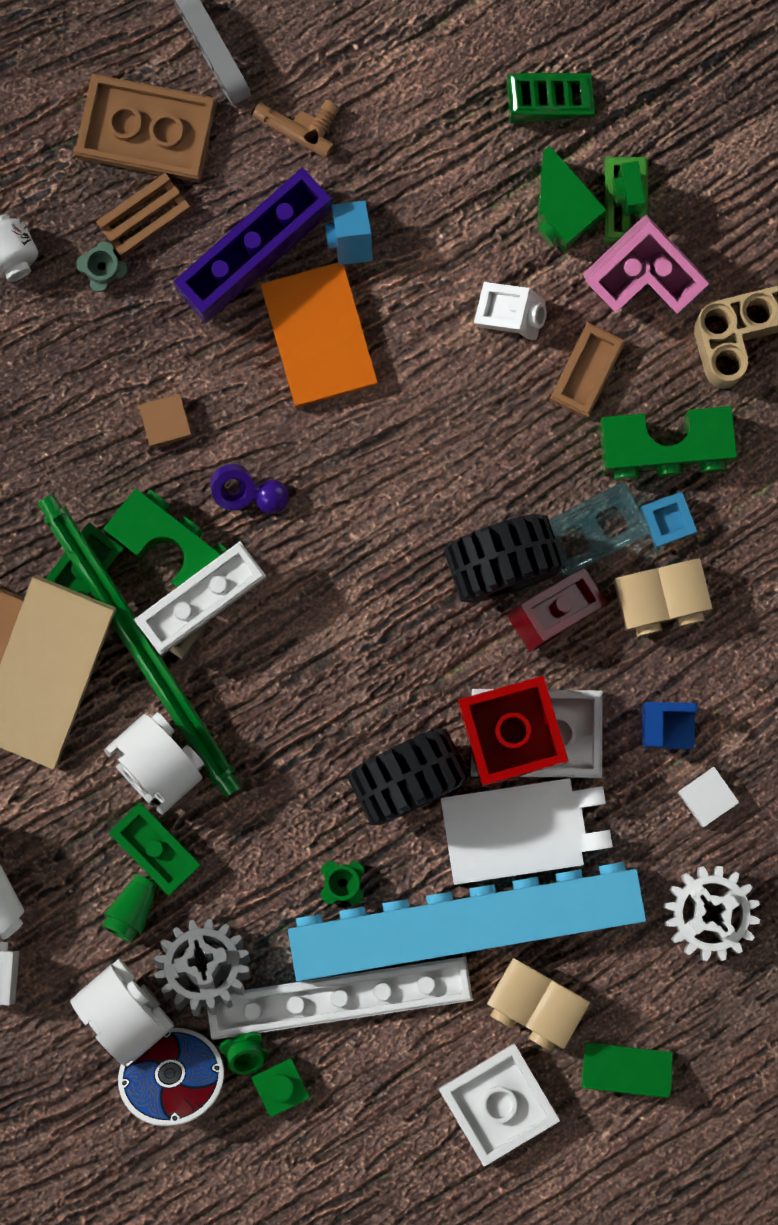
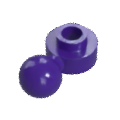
M227 464L215 471L210 481V488L215 502L226 510H239L246 507L251 501H255L260 510L265 513L274 514L282 511L289 500L288 490L282 482L269 479L259 485L254 484L250 472L238 464ZM230 479L239 481L237 487L233 489L225 488L224 485Z

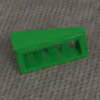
M591 73L507 74L506 86L510 124L595 116ZM580 85L582 106H573L572 86ZM555 87H563L565 106L556 105ZM546 88L548 106H540L538 89ZM530 89L531 106H523L522 90Z

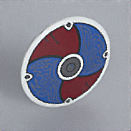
M172 1028L136 1061L128 1066L121 1064L118 1075L119 1092L126 1107L140 1120L156 1126L182 1125L204 1114L216 1101L223 1085V1062L216 1047L205 1036L189 1029Z

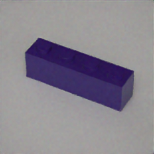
M302 167L173 281L177 293L205 324L208 323L332 213L331 197Z

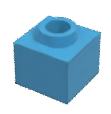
M366 201L331 205L332 222L325 223V234L328 249L336 248L338 264L345 265L373 261L372 237Z

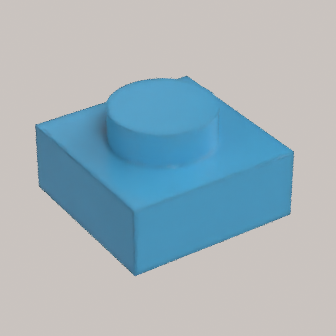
M682 492L643 505L640 508L655 549L697 533Z

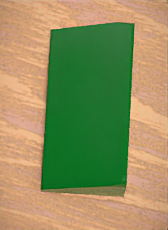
M585 1042L580 1087L592 1090L670 1098L673 1052Z

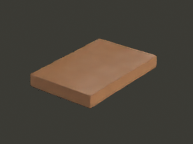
M92 73L74 153L75 158L156 175H162L166 172L168 177L200 183L218 103L217 98Z

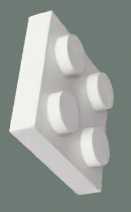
M514 1043L438 1088L484 1167L560 1121Z

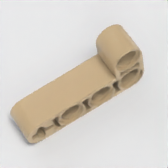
M778 286L714 301L705 305L700 311L694 325V335L705 375L713 386L720 389H728L735 386L741 380L748 367V356L744 341L778 333ZM750 306L761 307L767 314V321L764 323L752 322L747 316L746 308ZM709 316L720 317L726 325V331L721 334L710 332L705 326L704 319ZM720 357L731 358L737 366V373L733 375L722 374L716 367V359Z

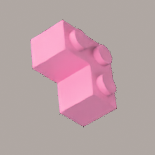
M647 214L583 273L589 286L615 313L647 283L677 314L709 285L705 276Z

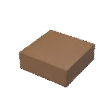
M180 394L138 405L150 448L192 437Z

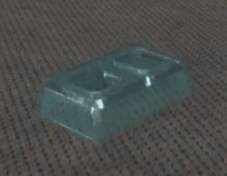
M619 483L549 520L565 566L561 572L566 576L581 570L649 533V526L629 489L623 483ZM615 506L620 510L626 521L627 529L612 538H608L599 526L596 516L598 513ZM577 526L581 528L586 537L589 549L574 558H570L566 555L558 540V536L560 533Z

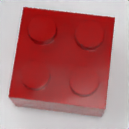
M544 675L458 699V708L481 787L566 764L569 761Z

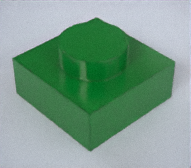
M639 161L621 163L618 177L612 180L616 204L623 203L625 216L640 214L646 202Z
M292 1057L251 1077L269 1117L277 1115L310 1098Z

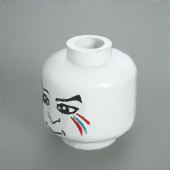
M5 214L0 215V278H7L8 282H14L30 274V266L36 261L38 250L25 223L20 219L10 218L9 215Z

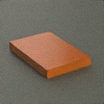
M337 262L260 284L295 409L378 386L344 265H339Z

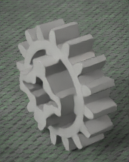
M207 919L204 928L199 929L195 921L190 920L189 931L185 933L175 927L173 929L175 941L172 943L168 940H162L160 943L166 955H157L154 959L156 967L162 969L155 973V978L158 985H165L161 989L165 1000L175 997L174 1005L178 1011H181L189 1004L193 1016L199 1015L201 1007H208L211 1015H216V1004L220 1002L231 1008L233 1004L230 995L232 993L238 995L245 993L244 986L239 980H247L251 977L249 967L244 966L250 962L248 950H240L244 945L242 937L236 935L230 938L231 931L227 924H224L216 931L212 919ZM207 943L216 944V945L220 946V948H216V949H215L214 947L208 945ZM187 948L184 955L181 958H178L180 954ZM199 955H202L204 962L207 963V971H205L207 980L205 981L201 972L199 973ZM223 977H227L225 982L218 987ZM191 986L200 991V993L191 992L184 987Z

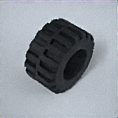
M539 514L525 515L479 529L458 538L444 550L461 602L476 603L525 589L557 575L565 567L548 516Z
M436 728L409 739L360 764L351 771L347 778L370 825H383L464 785L470 776L447 729Z

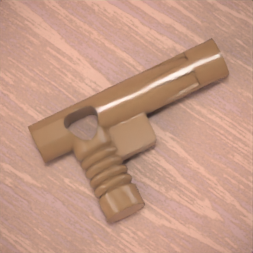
M325 100L321 110L316 115L317 117L314 118L304 111H299L293 121L259 102L252 117L320 156L327 158L334 144L323 137L340 108L333 102ZM312 134L318 135V142L316 144H311L305 139Z

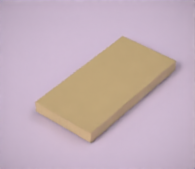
M37 575L32 577L0 663V748L54 770L57 767L116 607Z

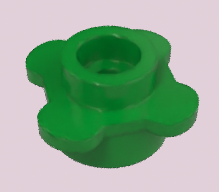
M328 861L322 866L321 873L325 877V885L320 895L325 903L334 904L336 901H348L350 904L356 905L362 901L364 893L360 889V878L364 874V868L359 862L353 861L349 865H337L334 861ZM342 878L347 881L345 887L338 885V881Z
M249 1032L223 1041L219 1049L221 1054L227 1057L225 1061L226 1068L239 1075H247L259 1070L268 1057L267 1050L262 1048L260 1044L262 1042L261 1034Z

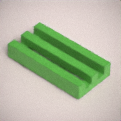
M605 157L604 208L606 213L604 216V244L617 242L631 229V215L625 216L623 203H621V232H614V193L612 183L614 167H621V163L639 161L646 203L642 213L638 214V221L646 214L648 216V157Z

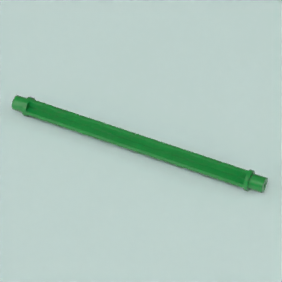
M54 493L39 501L37 504L46 517L44 519L45 523L49 525L95 599L116 607L111 624L189 746L203 761V768L209 775L212 784L218 785L225 798L242 788L233 775L235 770L228 763L155 647L134 619L136 617L68 513L66 506H61Z

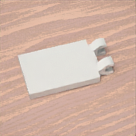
M569 778L441 798L454 885L584 865L582 852L613 847L610 830L585 833L582 808L606 804L603 786L572 791Z

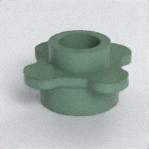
M105 241L98 243L97 247L88 251L86 255H81L76 262L78 271L87 275L90 279V287L95 292H104L110 282L116 278H124L128 271L126 263L119 261L114 254L113 245ZM101 263L106 265L103 271L98 269V265Z

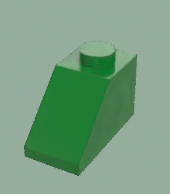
M549 146L543 151L537 212V222L540 225L537 227V230L551 247L558 245L565 253L603 221L606 209L553 148Z

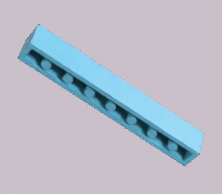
M625 862L599 866L600 875L583 878L581 869L556 873L557 882L539 885L538 877L512 881L514 890L496 893L495 884L469 888L470 897L453 900L451 891L426 896L427 905L410 907L409 900L405 899L382 903L384 912L366 915L364 906L339 911L340 920L323 922L322 914L296 918L297 927L288 928L296 982L645 922L646 918L637 869L626 870Z

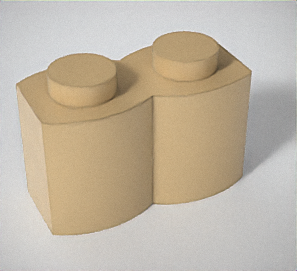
M700 558L614 579L625 630L635 629L637 637L663 631L661 623L678 619L679 627L705 621L703 613L713 609Z
M514 957L487 1002V1005L494 1008L490 1015L491 1017L512 1029L517 1022L532 1030L529 1039L549 1051H552L555 1045L563 1049L565 1048L590 1004V1001Z

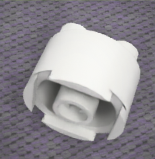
M156 712L151 718L143 714L110 743L104 751L109 758L114 753L119 756L118 760L120 763L116 768L148 803L154 798L161 802L156 810L163 815L202 780L199 771L204 763L188 745L182 749L171 738L175 732L163 716Z
M118 959L80 990L70 1002L85 1025L89 1023L96 1032L95 1038L120 1064L128 1066L164 1037L175 1025L165 1012L158 1007L161 1003L145 984L139 987L133 981L136 979L134 974L122 960Z

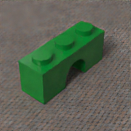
M732 406L688 410L684 416V440L672 446L658 444L649 436L646 428L645 413L602 417L599 422L603 475L614 474L615 481L638 479L640 478V472L657 471L658 477L679 476L683 474V468L700 467V473L704 474L726 471V465L732 464L737 458Z
M135 488L103 529L111 538L140 560L157 544L167 542L179 546L184 553V563L180 572L171 582L175 588L228 550L218 542L212 548L200 539L204 531L187 517L183 516L180 521H177L168 514L166 510L170 505L155 492L149 490L144 495Z

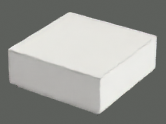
M712 767L677 792L702 828L739 803L715 767Z

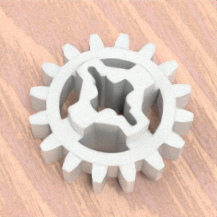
M704 866L697 867L698 878L693 879L687 873L681 875L685 886L682 889L671 886L669 890L676 896L675 902L664 903L663 907L673 911V918L664 921L665 926H676L678 930L671 938L673 943L685 940L687 944L684 953L691 955L698 948L700 949V957L703 961L709 960L711 951L716 952L720 961L726 960L727 948H731L735 953L740 954L743 950L738 941L741 938L753 941L755 938L747 930L749 924H760V919L750 914V909L760 905L759 901L748 900L746 897L753 887L751 884L739 887L736 883L740 874L737 872H733L727 878H724L723 866H715L712 876H708ZM709 883L719 884L729 891L721 896L710 895L702 885ZM689 896L693 903L691 917L684 922L683 907ZM704 902H707L710 906L720 905L722 910L717 914L720 925L713 921H703L702 916L706 914ZM740 906V921L735 930L731 924L733 909ZM704 930L712 931L721 942L705 943L694 936Z

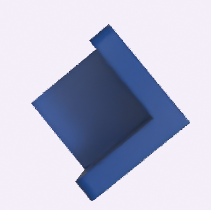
M645 702L642 705V748L692 749L695 745V714L698 712V703Z

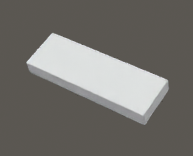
M239 541L134 620L162 656L267 577Z

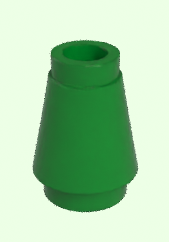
M135 874L133 880L129 882L103 914L106 919L102 927L113 935L133 943L136 936L143 933L158 885L141 875Z

